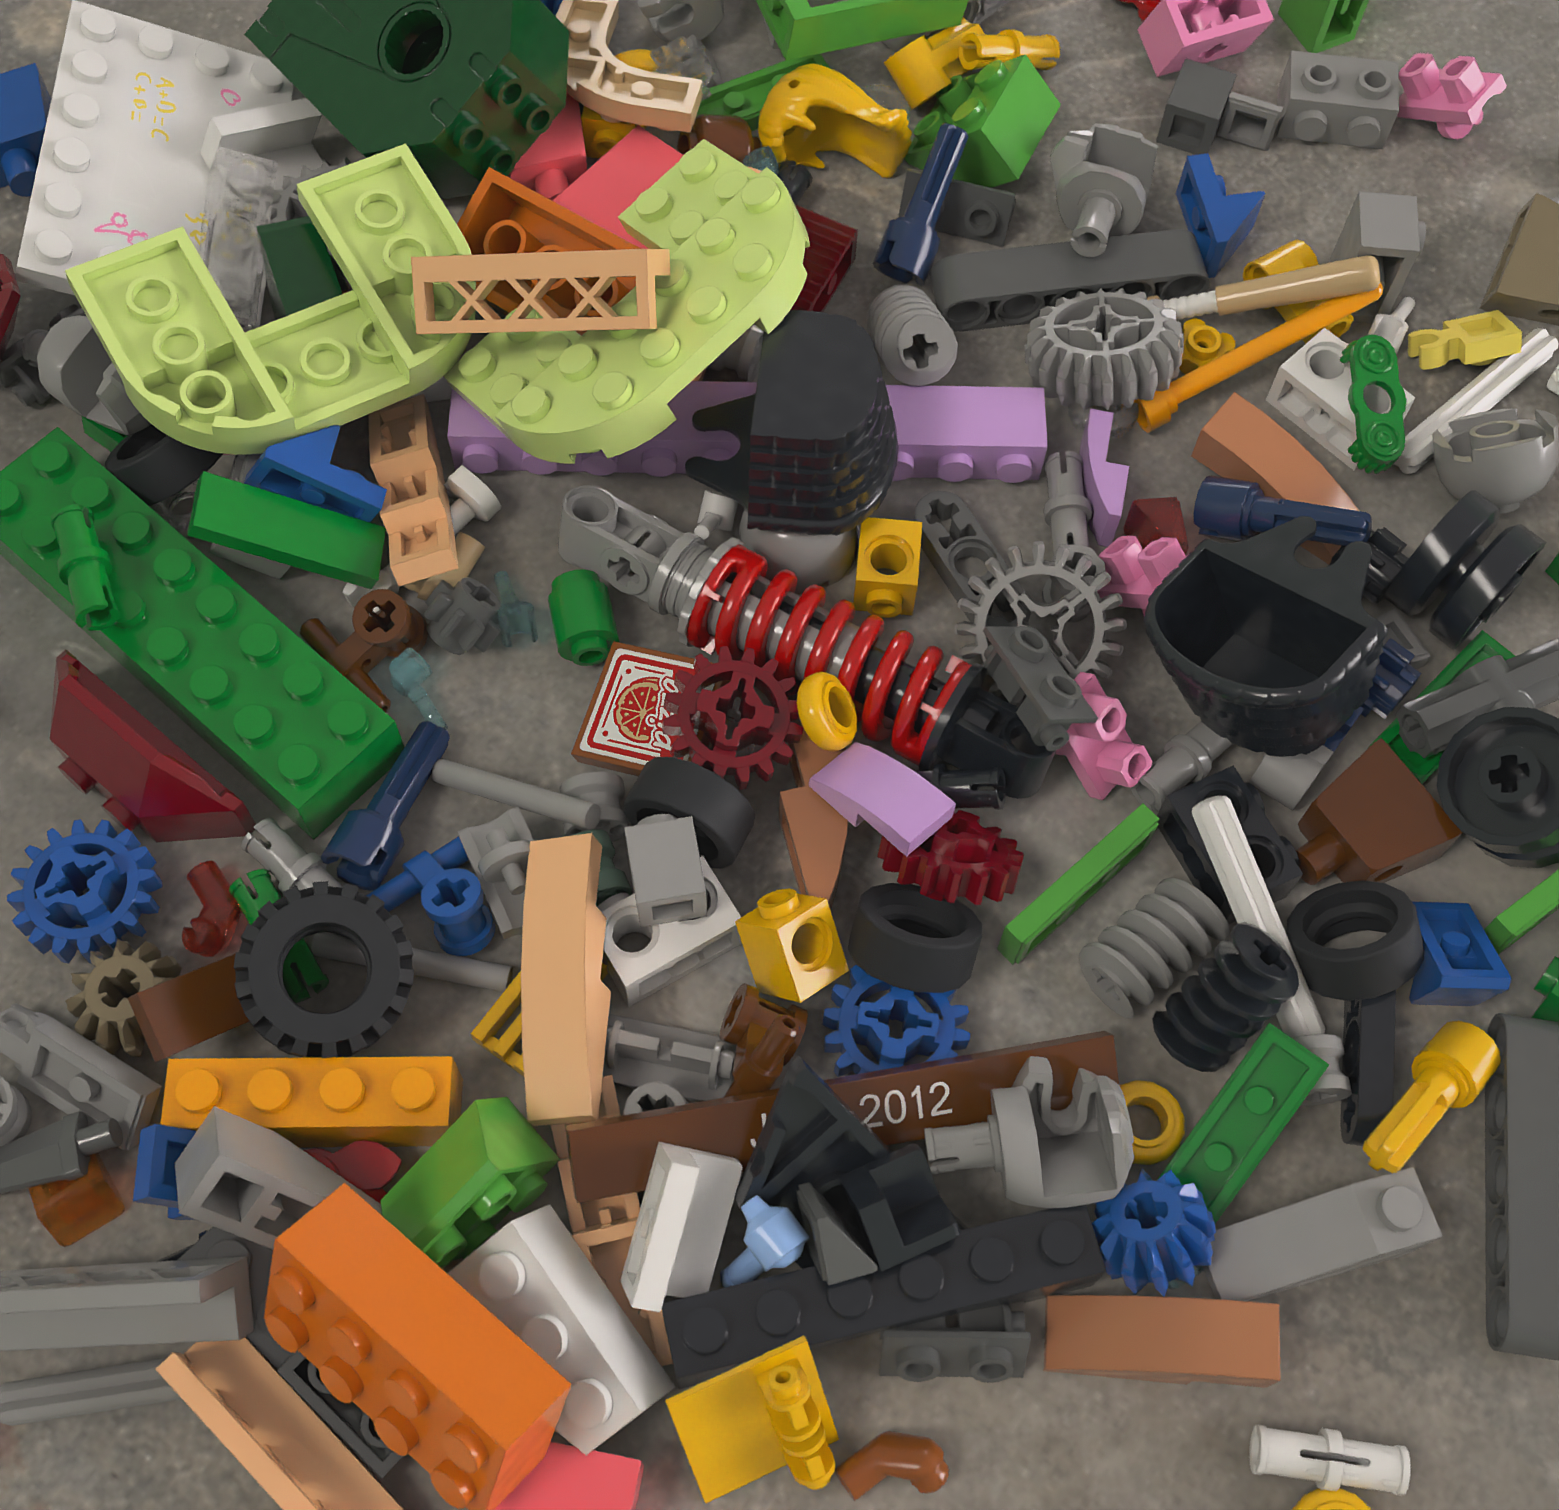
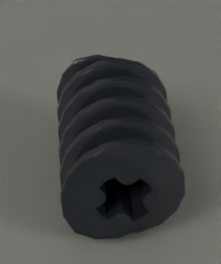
M1246 922L1236 924L1231 932L1232 941H1221L1215 948V958L1204 959L1199 964L1198 975L1188 976L1183 981L1182 992L1173 993L1167 998L1165 1004L1166 1011H1155L1152 1021L1157 1038L1174 1059L1187 1067L1201 1072H1216L1223 1068L1229 1062L1231 1055L1240 1051L1245 1046L1247 1039L1262 1029L1264 1021L1274 1017L1278 1013L1281 1004L1296 995L1299 987L1298 972L1290 956L1272 936L1256 925Z

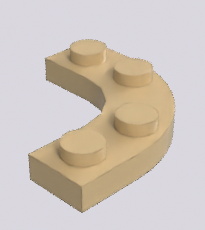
M562 0L556 17L569 30L566 92L585 107L599 113L600 117L608 122L624 121L657 127L664 131L677 130L691 133L702 100V80L645 71L628 66L614 57L608 45L619 19V0Z

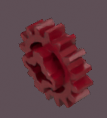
M723 646L720 647L717 663L711 664L700 653L694 659V676L682 670H678L675 674L674 685L681 693H666L663 708L676 715L663 719L662 731L665 735H679V738L671 745L670 754L672 757L680 758L689 754L692 758L691 762L716 773L723 779L725 775L734 776L739 790H743L747 787L751 772L755 771L764 782L772 779L774 769L771 760L785 766L788 765L793 756V751L786 743H799L804 728L790 722L799 718L797 700L787 699L793 692L796 681L793 677L779 682L774 678L778 661L773 658L761 668L754 664V649L747 648L742 660L738 661L732 660L728 647ZM731 680V682L715 691L705 689L714 683ZM753 686L767 697L772 706L762 703ZM739 697L741 699L738 709L741 712L738 727H734L731 739H726L725 735L728 727L725 724L728 710L732 709L735 698ZM693 729L704 731L714 747L713 751L698 739ZM751 744L764 746L752 754L735 757L737 752Z
M958 810L956 813H953V817L907 857L882 835L877 857L884 859L882 865L884 871L899 873L898 883L901 885L913 883L920 885V894L938 901H942L945 898L950 903H954L957 897H965L974 905H981L983 896L1000 902L1003 899L1004 893L1013 894L1015 892L1024 853L1016 850L1018 842L1015 839L1000 838L1001 828H984L979 824V816Z

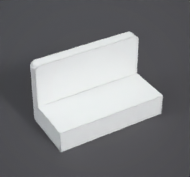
M307 98L211 117L200 154L231 206L239 207L269 200L270 191L283 190V176L293 178L301 176L302 165L311 170L322 167L323 162L311 143L322 114Z
M658 1142L620 1280L631 1307L660 1313L665 1295L685 1298L709 1291L742 1172V1165L736 1158Z

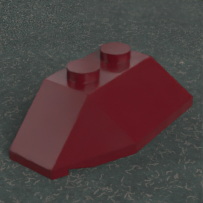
M64 650L56 657L50 740L65 759L57 768L83 794L86 795L95 788L108 799L101 807L122 829L133 831L136 827H139L156 843L243 837L248 832L252 833L255 830L254 826L256 823L241 799L208 773L78 661L68 650Z

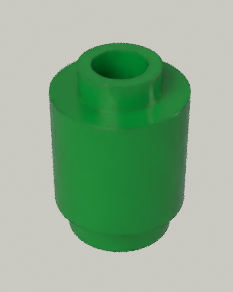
M578 569L565 572L553 580L551 584L552 592L548 596V605L558 653L562 658L573 661L576 665L592 666L599 664L607 659L613 641L619 642L608 587L600 582V578L594 571Z

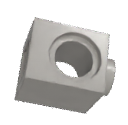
M658 814L642 819L635 826L624 827L640 927L707 916L706 888L692 816L676 818L670 814Z

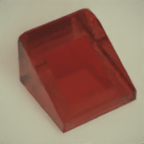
M1177 497L1137 499L1132 502L1123 527L1125 535L1136 536L1142 549L1161 537L1177 538L1186 556L1189 546L1180 501H1177Z

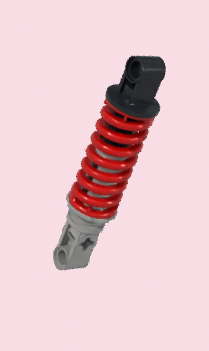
M589 485L578 486L565 494L562 502L558 538V552L560 556L573 566L594 571L598 577L609 582L619 591L647 602L651 610L661 615L669 613L678 617L677 632L679 633V642L688 647L695 646L710 655H713L716 651L718 656L720 647L727 646L732 660L738 661L742 660L747 648H752L755 652L754 664L761 668L765 663L774 658L778 661L774 678L779 682L793 677L796 681L794 690L790 695L797 694L802 681L806 677L817 672L832 674L840 680L841 684L850 694L856 710L857 723L861 721V729L865 738L874 742H881L892 735L891 745L895 754L919 766V770H933L934 766L941 764L943 760L960 770L1002 767L1006 786L993 787L998 792H1005L1006 796L1022 799L1031 797L1039 791L1057 750L1048 751L1045 746H1038L1033 742L1031 734L1016 714L1019 707L982 689L986 675L984 666L978 663L971 665L952 655L945 668V671L951 673V676L945 683L934 677L944 658L942 649L937 646L927 647L916 667L905 662L913 646L914 637L912 633L900 630L894 635L886 651H883L876 647L885 626V622L881 617L869 615L861 626L858 627L852 624L855 615V606L852 602L846 599L840 600L829 612L823 608L826 600V591L823 587L812 584L804 590L801 596L795 594L797 576L788 569L779 571L771 581L766 579L767 559L744 547L745 543L737 538L731 537L728 541L718 546L716 550H712L704 545V540L691 532L683 533L669 526L661 518L646 514L619 500L603 488ZM647 532L650 533L648 538L643 536ZM631 571L635 573L633 576H629L628 574Z

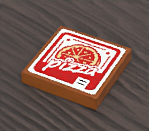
M613 641L571 755L577 762L634 776H639L645 764L655 757H672L670 754L671 745L679 738V735L663 734V719L676 715L663 708L664 699L668 692L681 693L674 685L675 674L678 670L688 672L693 676L695 675L694 659ZM731 680L714 683L705 689L715 691L731 682ZM693 729L698 739L708 747L710 741L704 731ZM689 754L678 758L689 762L692 760Z

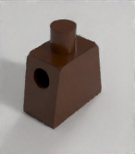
M1380 738L1311 803L1298 822L1300 832L1308 840L1307 843L1296 849L1300 863L1299 868L1303 873L1301 879L1309 885H1315L1330 874L1335 873L1342 883L1360 880L1385 883L1436 861L1443 856L1460 837L1462 832L1388 744Z

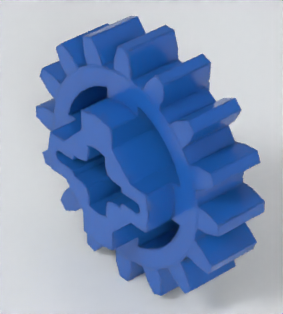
M81 819L74 820L71 835L65 838L54 828L48 830L47 837L50 846L45 850H41L38 847L29 845L25 849V852L33 861L30 868L12 869L11 876L23 887V889L7 895V902L17 912H20L12 920L14 925L25 936L30 935L28 941L39 952L45 954L52 949L53 954L63 963L69 964L77 950H79L85 959L92 964L90 951L100 952V947L109 945L114 951L117 939L122 940L121 937L127 932L143 937L146 930L138 921L142 913H158L160 908L152 896L147 894L163 887L162 880L151 869L157 863L146 846L140 847L141 843L132 831L126 829L118 834L107 820H101L94 833L90 832ZM88 887L90 891L83 895L82 891ZM76 925L85 926L84 928H72Z
M857 965L850 968L849 981L852 989L840 984H835L832 988L831 1000L839 1008L824 1009L822 1025L829 1029L837 1030L824 1036V1052H841L842 1054L835 1063L834 1073L837 1077L847 1075L852 1071L855 1074L900 1067L917 1054L929 1056L931 1051L934 1054L925 1062L957 1057L959 1055L953 1050L967 1049L971 1033L956 1028L966 1022L969 1014L967 1005H950L956 989L943 993L910 991L894 987L871 975H867ZM889 990V993L874 1003L864 1001L877 992ZM914 995L926 1002L934 1013L926 1012ZM890 1020L902 1022L903 1036L901 1039L889 1036L890 1030L888 1025ZM856 1044L865 1045L878 1061V1065L866 1058Z

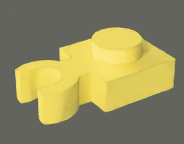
M1499 310L1444 321L1443 330L1424 329L1408 334V356L1410 358L1419 356V367L1421 369L1438 368L1453 359H1459L1464 365H1489L1498 360L1499 357L1521 353L1522 331Z

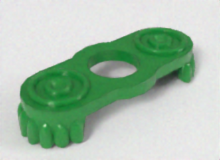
M1373 334L1365 335L1359 340L1352 341L1342 351L1343 355L1340 357L1341 363L1347 364L1350 362L1352 384L1348 392V401L1351 411L1355 415L1357 439L1348 447V453L1353 454L1351 460L1357 463V468L1360 470L1365 469L1367 474L1373 471L1375 474H1379L1382 471L1388 470L1398 460L1405 448L1403 413L1406 410L1407 399L1404 389L1399 382L1397 355L1389 341ZM1374 384L1386 390L1391 399V409L1388 413L1380 414L1368 408L1363 398L1364 388L1367 385Z

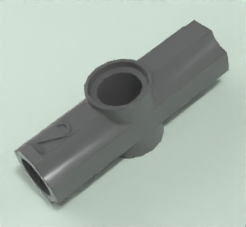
M1559 638L1550 640L1531 650L1529 649L1508 660H1504L1501 655L1487 658L1461 673L1450 685L1403 704L1397 711L1396 716L1400 727L1399 735L1409 751H1415L1425 759L1445 750L1453 735L1476 716L1503 707L1539 709L1559 700Z

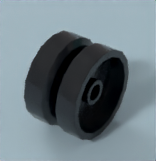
M1475 490L1470 491L1459 500L1427 535L1395 576L1384 597L1405 614L1411 616L1424 611L1442 592L1445 593V598L1431 616L1429 632L1453 650L1457 649L1482 622L1487 623L1504 605L1524 580L1522 575L1534 562L1546 544L1543 539L1522 524H1517L1506 528L1487 548L1483 547L1482 545L1499 521L1500 508Z
M1503 707L1476 716L1453 735L1440 758L1436 786L1444 812L1461 832L1472 840L1486 855L1509 866L1543 868L1559 863V718L1536 708Z

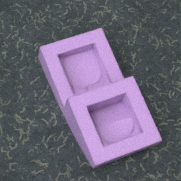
M1090 409L1079 450V455H1081L1083 460L1084 497L1089 499L1092 507V517L1088 521L1090 529L1098 545L1108 547L1113 542L1122 516L1129 466L1106 462L1113 413Z
M854 742L809 779V787L854 827H857L866 820L906 857L953 817L956 803L942 791L904 764L872 747L858 742Z

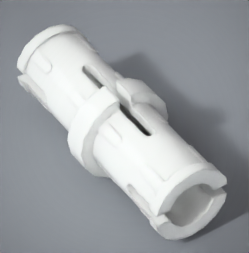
M1255 1425L1253 1427L1249 1449L1250 1468L1253 1474L1261 1475L1265 1473L1315 1481L1318 1488L1328 1491H1338L1340 1485L1387 1491L1392 1492L1394 1495L1402 1496L1408 1490L1411 1467L1409 1452L1405 1446H1387L1343 1439L1340 1431L1322 1428L1318 1435L1266 1428L1264 1425ZM1301 1455L1314 1456V1458H1321V1459H1334V1460L1354 1462V1463H1356L1357 1465L1345 1464V1462H1338V1461H1331V1460L1325 1461V1460L1305 1458V1457H1302Z

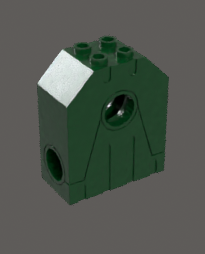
M272 0L259 20L256 19L244 34L366 158L406 143L441 199L474 194L489 167L505 176L510 174L519 159L537 138L551 126L555 117L566 106L569 30L540 0Z

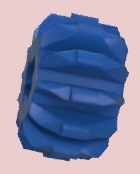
M1141 1168L1137 1182L1130 1185L1125 1183L1114 1198L1095 1203L1094 1213L1096 1220L1092 1222L1106 1273L1109 1274L1111 1280L1123 1278L1125 1285L1131 1289L1134 1295L1148 1283H1153L1155 1289L1165 1297L1169 1286L1168 1282L1179 1279L1193 1287L1195 1277L1193 1267L1211 1265V1257L1213 1255L1211 1242L1215 1240L1214 1234L1216 1233L1213 1215L1207 1210L1203 1195L1197 1190L1195 1184L1181 1185L1179 1178H1176L1171 1169L1157 1181H1154Z

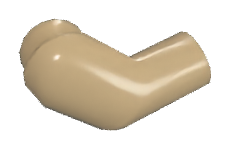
M459 532L455 538L459 568L406 584L404 587L417 592V598L425 601L442 580L454 588L458 581L468 578L483 553L485 546L473 537Z

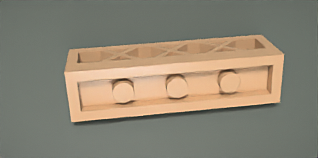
M669 249L411 257L416 334L657 329L655 276L670 275ZM636 276L637 316H618L601 298V295L616 277ZM582 278L600 279L591 288ZM541 279L533 290L524 281ZM557 279H566L584 297L567 318H560L542 300V297ZM482 281L475 291L466 282ZM499 281H507L524 298V301L509 319H501L484 301ZM449 282L466 300L452 320L435 321L433 283ZM593 306L602 317L584 316ZM533 308L543 317L525 319ZM476 310L485 320L468 319Z
M246 1336L240 1340L196 1342L184 1354L173 1352L155 1369L282 1510H406L321 1416L277 1372L275 1366Z

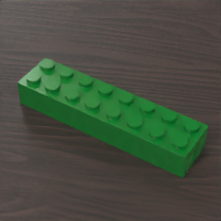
M58 426L0 471V555L75 622V610L69 586L62 583L58 575L57 560L61 554L55 531L51 525V516L57 509L66 505H83L84 510L87 507L90 508L94 514V525L100 548L107 551L111 559L113 568L112 574L109 576V582L120 615L117 622L109 628L89 631L85 625L81 629L313 840L393 767L405 747L395 720Z

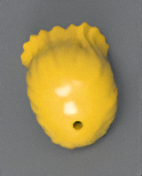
M819 64L801 65L784 75L769 92L758 122V136L764 157L767 162L776 168H779L784 161L792 160L797 162L796 166L803 165L823 169L825 164L816 156V152L838 151L857 159L882 178H890L896 173L897 167L908 154L912 142L910 140L912 131L908 128L909 122L905 110H888L881 107L842 73Z

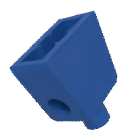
M36 63L0 74V188L10 186L14 194L22 197L32 195L51 104V97Z

